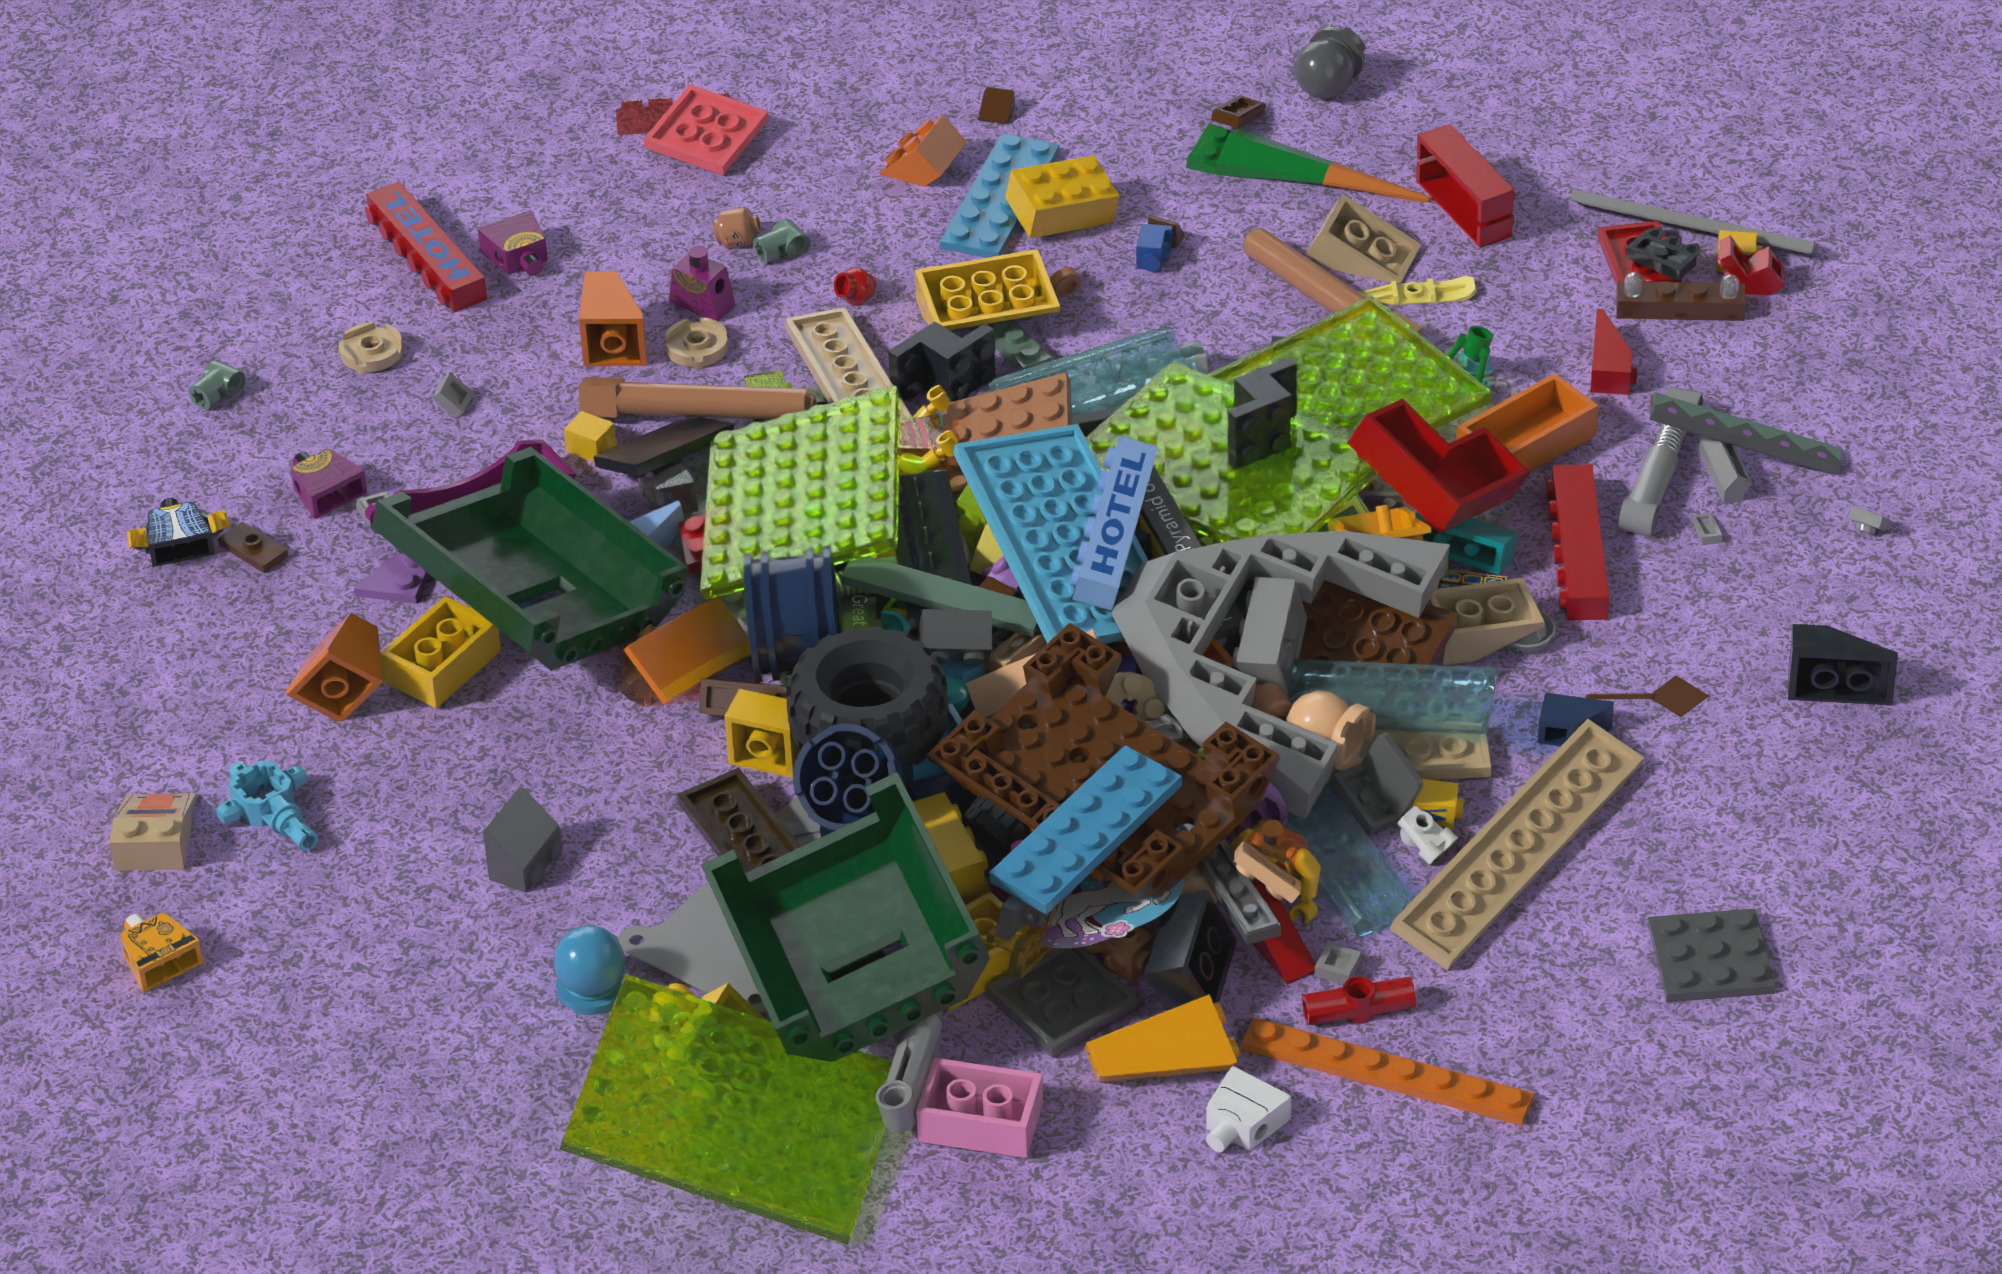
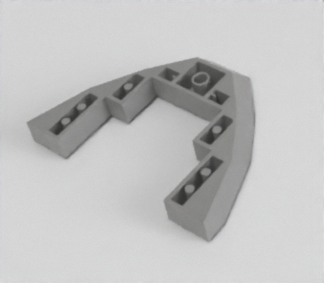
M1328 531L1253 536L1178 551L1141 563L1111 614L1142 674L1153 682L1155 692L1191 739L1203 748L1202 743L1227 721L1279 754L1280 760L1270 782L1281 791L1286 801L1287 811L1306 819L1335 768L1338 743L1252 708L1256 678L1206 658L1203 654L1248 579L1255 581V577L1296 579L1302 601L1309 604L1312 603L1322 583L1326 580L1419 618L1446 570L1450 544L1349 531Z

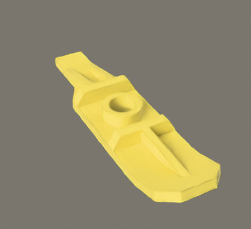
M1465 275L1456 279L1433 282V279H1427V282L1396 284V281H1391L1389 285L1357 292L1370 301H1380L1390 305L1465 301L1471 299L1477 292L1474 278ZM1410 289H1416V290H1418V291H1416V292H1411V291H1408V290H1410Z

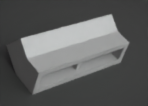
M1702 436L1700 438L1699 453L1723 504L1744 501V493L1753 483L1735 445Z

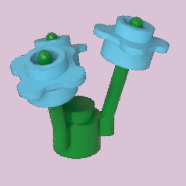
M1481 326L1469 327L1467 335L1460 333L1455 345L1441 363L1431 360L1426 367L1422 365L1418 367V372L1423 375V382L1432 389L1451 387L1449 382L1451 372L1447 366L1463 347L1464 352H1461L1458 356V360L1464 366L1462 371L1467 376L1476 377L1466 379L1460 394L1466 396L1468 401L1475 403H1484L1485 400H1491V395H1494V391L1491 389L1492 383L1483 378L1484 375H1491L1494 370L1489 365L1491 360V349L1489 347L1493 340V334Z

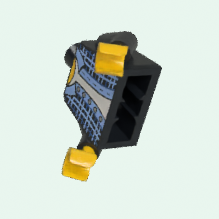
M167 498L160 503V508L151 509L148 512L147 523L142 524L140 528L127 530L129 549L135 548L138 551H147L149 549L152 567L215 554L212 537L219 535L225 528H231L226 510L208 514L205 511H199L194 502L190 501L179 504L176 499Z

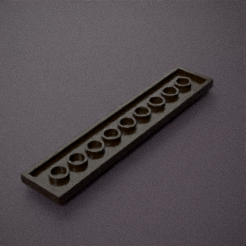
M736 768L677 794L678 805L717 856L734 849L745 873L801 847L740 768ZM883 951L876 953L830 975L831 979L835 981L886 955Z

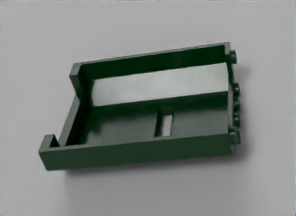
M532 447L506 455L502 482L500 484L410 516L411 497L404 492L391 495L376 502L373 529L550 671L652 632L684 594L688 572L687 565ZM557 589L564 593L524 609L516 605Z
M898 772L865 787L876 812L745 873L734 849L701 864L786 1053L789 1055L834 1062L968 998L990 959L983 940ZM902 942L904 948L832 981L830 975Z

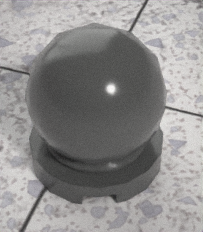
M1332 24L1320 27L1311 38L1310 43L1300 51L1294 64L1295 78L1302 91L1321 99H1329L1343 93L1350 85L1352 79L1357 77L1367 64L1364 55L1366 46L1359 35L1348 27H1345L1343 30L1332 27Z

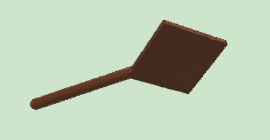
M1677 675L1653 693L1586 694L1585 698L1652 699L1679 717L1684 716L1709 697V695Z

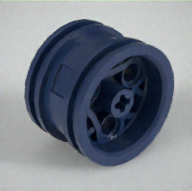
M831 545L823 546V553H815L814 547H806V554L790 557H771L770 551H762L761 558L754 559L752 552L744 553L745 600L754 677L756 682L759 683L764 682L765 675L772 674L773 681H781L782 673H793L794 666L799 661V657L807 648L816 647L818 640L830 634L834 636L841 633Z

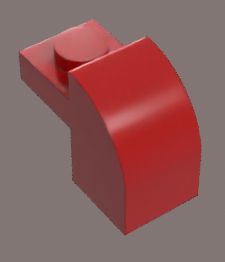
M1731 235L1719 240L1717 260L1724 271V283L1745 284V295L1767 296L1785 288V268L1769 247L1746 257Z

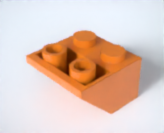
M944 115L933 122L931 119H927L917 128L916 133L913 134L912 131H909L898 141L900 147L894 149L884 159L887 164L879 174L926 186L942 176L967 141Z

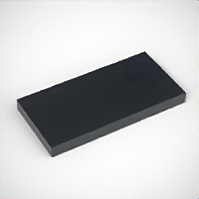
M685 417L594 455L595 467L638 477L732 437L735 434L734 424L705 417Z

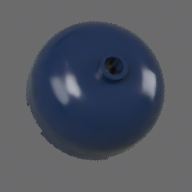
M837 724L829 726L828 729L820 732L811 741L808 740L802 747L794 766L793 786L795 795L798 796L809 818L825 828L838 830L876 812L865 787L898 772L903 782V769L897 752L882 735L859 725ZM847 733L861 734L870 739L873 748L877 749L878 744L879 753L868 749H862L854 753L848 746L836 743V740L839 736ZM837 749H840L842 753L839 764L834 761V753ZM859 777L865 778V785L856 784Z

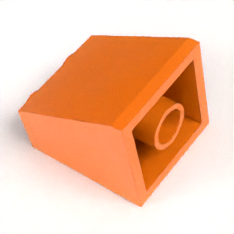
M585 271L579 313L583 366H647L643 314L617 271Z
M350 613L308 655L287 688L286 695L337 722L344 721L384 682L378 627Z

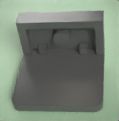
M1386 732L1377 736L1360 764L1333 774L1329 781L1332 788L1367 836L1396 825L1408 812L1423 788V781L1419 773L1404 756L1399 745Z

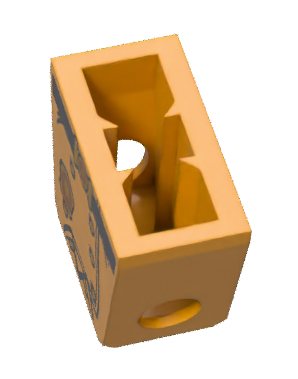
M159 913L147 920L140 914H133L126 919L124 923L125 930L120 934L123 955L143 993L203 963L199 939L166 913Z

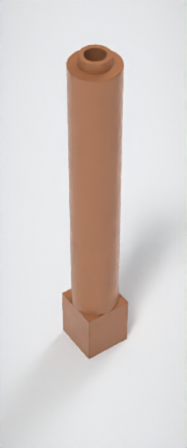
M1256 228L1246 235L1244 239V252L1246 255L1371 339L1374 348L1396 363L1400 364L1422 351L1423 328L1397 310L1389 314L1264 228Z
M587 377L578 385L580 412L584 411L597 417L617 418L621 414L809 421L811 415H815L817 409L816 396L812 395L811 390L806 388L625 382V378Z

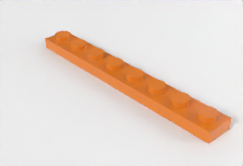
M1253 1017L1241 1041V1050L1520 1126L1523 1125L1534 1100V1092Z

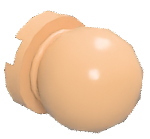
M1317 690L1302 695L1293 703L1286 722L1337 742L1338 749L1335 769L1343 771L1360 764L1363 757L1358 756V753L1362 748L1364 740L1371 743L1375 730L1376 715L1369 711L1371 708L1356 703L1349 707L1347 701L1338 695Z

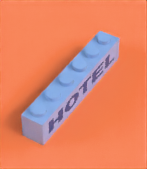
M1119 435L1116 448L1109 447L1104 466L1110 469L1109 471L1102 470L1097 487L1098 490L1103 491V494H1095L1090 513L1096 514V518H1088L1083 535L1090 539L1089 542L1082 540L1077 560L1083 563L1082 566L1075 564L1070 584L1076 586L1073 600L1112 611L1158 446Z

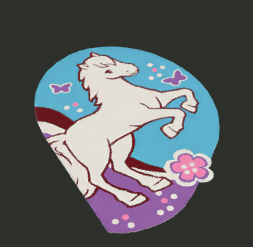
M1088 875L1075 887L1070 895H1067L1052 909L1041 944L1055 948H1075L1092 945L1111 937H1124L1127 935V932L1154 920L1170 909L1182 893L1184 879L1182 878L1173 888L1161 896L1135 897L1110 880L1101 883Z

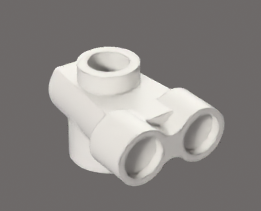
M1416 805L1397 823L1401 827L1400 837L1403 843L1408 846L1418 847L1420 849L1419 855L1429 865L1459 839L1448 827L1443 829L1433 820L1429 813L1420 810Z

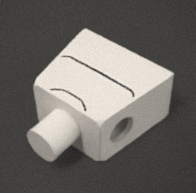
M1232 1066L1206 1108V1129L1211 1131L1206 1136L1207 1144L1216 1152H1223L1231 1142L1250 1151L1291 1119V1095Z

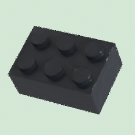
M1207 890L1180 895L1172 907L1161 915L1159 929L1153 941L1148 964L1145 967V977L1148 984L1153 986L1166 1011L1209 994L1213 1004L1220 1002L1237 939Z

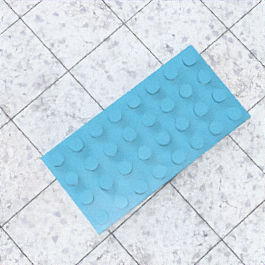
M1074 424L955 444L953 454L1046 642L1048 643L1069 623H1072L1084 632L1093 629L1103 644L1124 641L1125 639L1111 614V610L1072 599L1076 588L1075 585L1070 584L1075 564L1082 566L1083 563L1077 560L1082 540L1089 542L1090 539L1083 536L1089 517L1096 518V514L1090 513L1096 493L1103 494V491L1097 489L1102 470L1079 425ZM1135 534L1133 535L1113 609L1140 564L1148 561Z

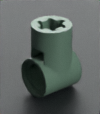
M791 219L779 221L771 232L753 240L755 254L764 264L787 255L790 258H794L793 255L801 252L806 253L811 244L810 238Z
M213 360L206 366L203 377L189 388L190 399L195 405L209 410L225 396L232 398L234 392L238 389L242 390L246 382L245 374L219 360Z

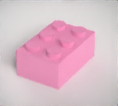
M933 1057L916 1110L918 1142L1027 1158L1043 1107L1042 1074Z

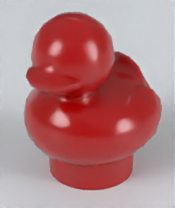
M860 267L849 268L845 272L839 273L834 280L835 294L840 298H844L849 304L860 306L872 298L877 287L876 278Z

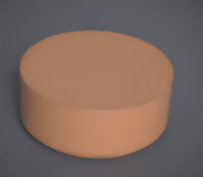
M1072 267L1061 268L1050 277L1056 297L1077 292L1082 282L1080 276Z

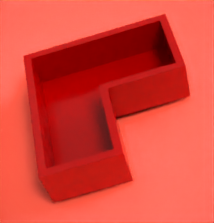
M1403 398L1367 414L1347 442L1356 451L1360 459L1366 461L1384 482L1392 486L1402 496L1405 503L1412 506L1426 520L1427 524L1436 529L1440 534L1510 500L1531 472L1485 426L1448 443Z

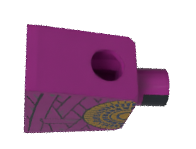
M532 210L478 228L480 251L508 275L524 269L528 275L535 276L542 271L543 262L548 261L545 237Z
M692 247L688 254L672 269L669 302L705 318L719 321L736 306L727 268L721 263L708 259V252L705 247Z
M325 449L313 456H310L307 452H300L293 459V466L291 468L293 489L314 519L367 493L364 470L331 449Z

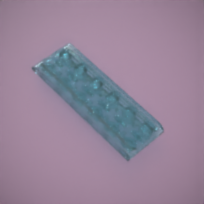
M1162 326L996 378L988 384L990 392L1067 373L1071 380L1072 416L1115 408L1193 383V378L1172 327Z
M1294 659L1287 698L1293 705L1302 695L1317 690L1334 693L1347 701L1349 707L1358 703L1371 708L1369 711L1376 715L1375 730L1481 735L1489 729L1498 668Z
M1326 782L1306 819L1287 811V825L1284 832L1299 837L1300 835L1303 836L1308 850L1321 866L1319 889L1354 937L1358 938L1391 926L1392 921L1408 906L1414 897L1330 784ZM1285 836L1289 841L1303 844L1300 840Z

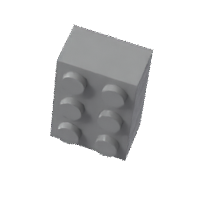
M1255 577L1253 590L1247 592L1246 608L1248 612L1246 619H1242L1240 622L1239 633L1241 642L1240 647H1235L1233 665L1240 672L1255 677L1256 685L1264 683L1277 684L1287 698L1290 699L1307 622L1303 602L1296 579Z

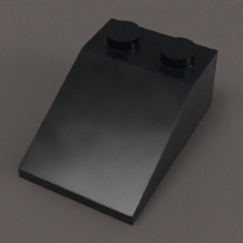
M1792 624L1788 665V700L1892 706L1898 652L1827 625Z

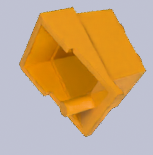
M1389 505L1377 506L1375 512L1327 519L1329 531H1349L1423 541L1424 534L1431 533V527L1417 519L1415 512L1407 507L1389 509Z

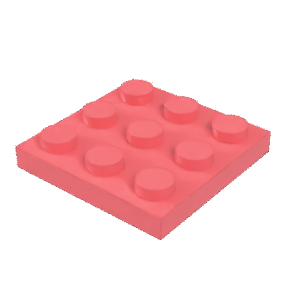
M689 84L644 138V148L724 176L769 121L768 111Z

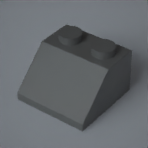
M922 609L917 640L930 649V652L936 657L938 664H946L949 661H963L967 665L982 664L984 661H989L992 651V611Z
M521 787L516 790L483 831L489 880L525 893L533 883L537 884L542 880L547 865L551 860L556 861L562 853L563 842L560 839L558 823L526 789Z

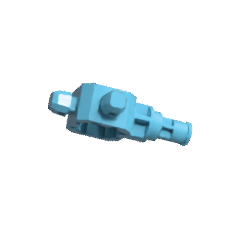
M261 760L251 766L242 762L231 765V777L228 783L231 799L225 801L216 809L217 817L223 824L241 819L240 816H242L250 826L263 827L268 824L275 833L289 836L302 851H309L305 843L311 849L315 847L318 842V835L303 822L304 818L301 810L294 800L293 791L307 781L306 772L301 766H294L282 771L273 761ZM260 787L264 790L267 788L274 790L266 794V798L263 800L260 797L256 799L249 797L257 793Z

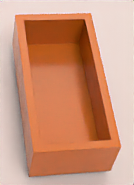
M1554 373L1457 426L1456 440L1485 426L1532 472L1597 436L1599 405Z

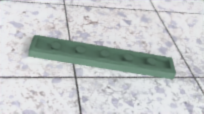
M855 552L841 576L842 584L930 609L992 611V626L1022 635L1034 637L1039 627L1026 600Z

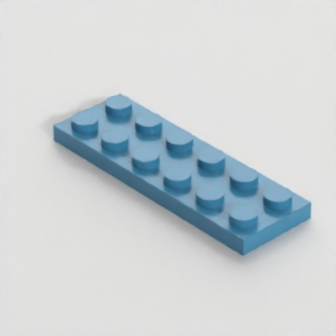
M1002 133L942 236L940 249L984 258L1002 255L1020 223L1005 198L1011 170L1053 163L1060 152V144Z
M1125 745L989 872L990 883L1047 915L1182 786V776Z

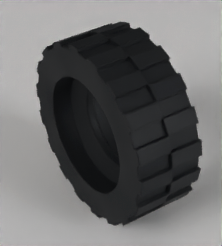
M981 794L977 796L962 814L963 824L966 827L969 826L973 835L1002 859L1011 852V845L1014 842L1024 840L1031 834L1017 818Z

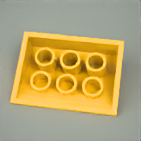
M1038 249L915 270L916 301L922 317L928 325L937 322L948 330L1060 311V304Z

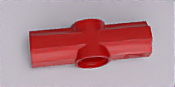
M1362 976L1352 977L1344 982L1343 988L1302 994L1301 998L1304 1019L1307 1025L1343 1019L1355 1024H1363L1370 1021L1374 1014L1416 1007V996L1411 977L1372 982L1370 979Z

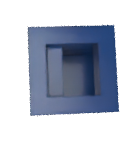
M1141 224L1136 246L1137 269L1151 272L1161 271L1163 261H1169L1170 253L1172 252V226Z

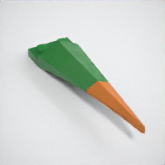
M1209 123L1189 154L1186 168L1216 175L1306 182L1371 192L1404 200L1431 201V197L1249 131L1240 128L1231 131Z

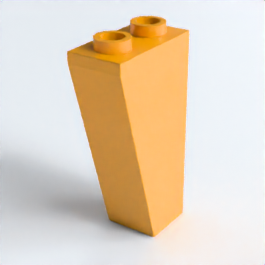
M1210 994L1086 1042L1085 1052L1098 1082L1229 1071L1232 1066L1236 1067L1238 1063L1236 1058L1241 1056L1234 1037H1227L1222 1026L1223 1023H1226L1223 1009L1219 1002L1213 1004Z

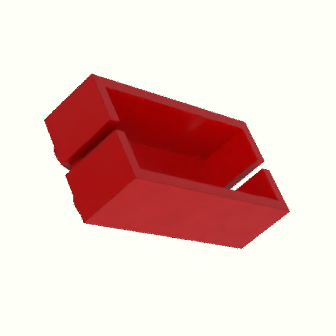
M1450 124L1418 134L1417 158L1420 161L1417 162L1416 182L1479 248L1512 237V226L1515 222L1512 212L1514 200L1516 199L1513 186L1507 183L1498 174L1496 168L1491 166L1481 156L1480 152L1475 150L1466 141L1465 137L1458 133Z

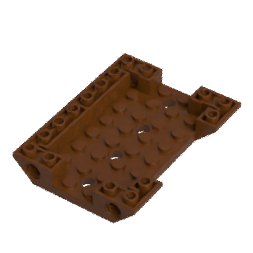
M1069 623L1023 665L1026 684L989 719L974 710L927 754V759L1033 830L1044 822L1125 745L1181 775L1182 786L1094 869L1135 897L1161 896L1185 877L1261 803L1278 765L1280 756L1225 721L1202 743L1204 761L1106 698L1121 663V654L1072 623ZM1026 723L1038 724L1034 729H1021ZM1078 756H1086L1089 758L1084 763L1072 762V760ZM1182 824L1194 826L1190 831L1179 832L1176 830Z

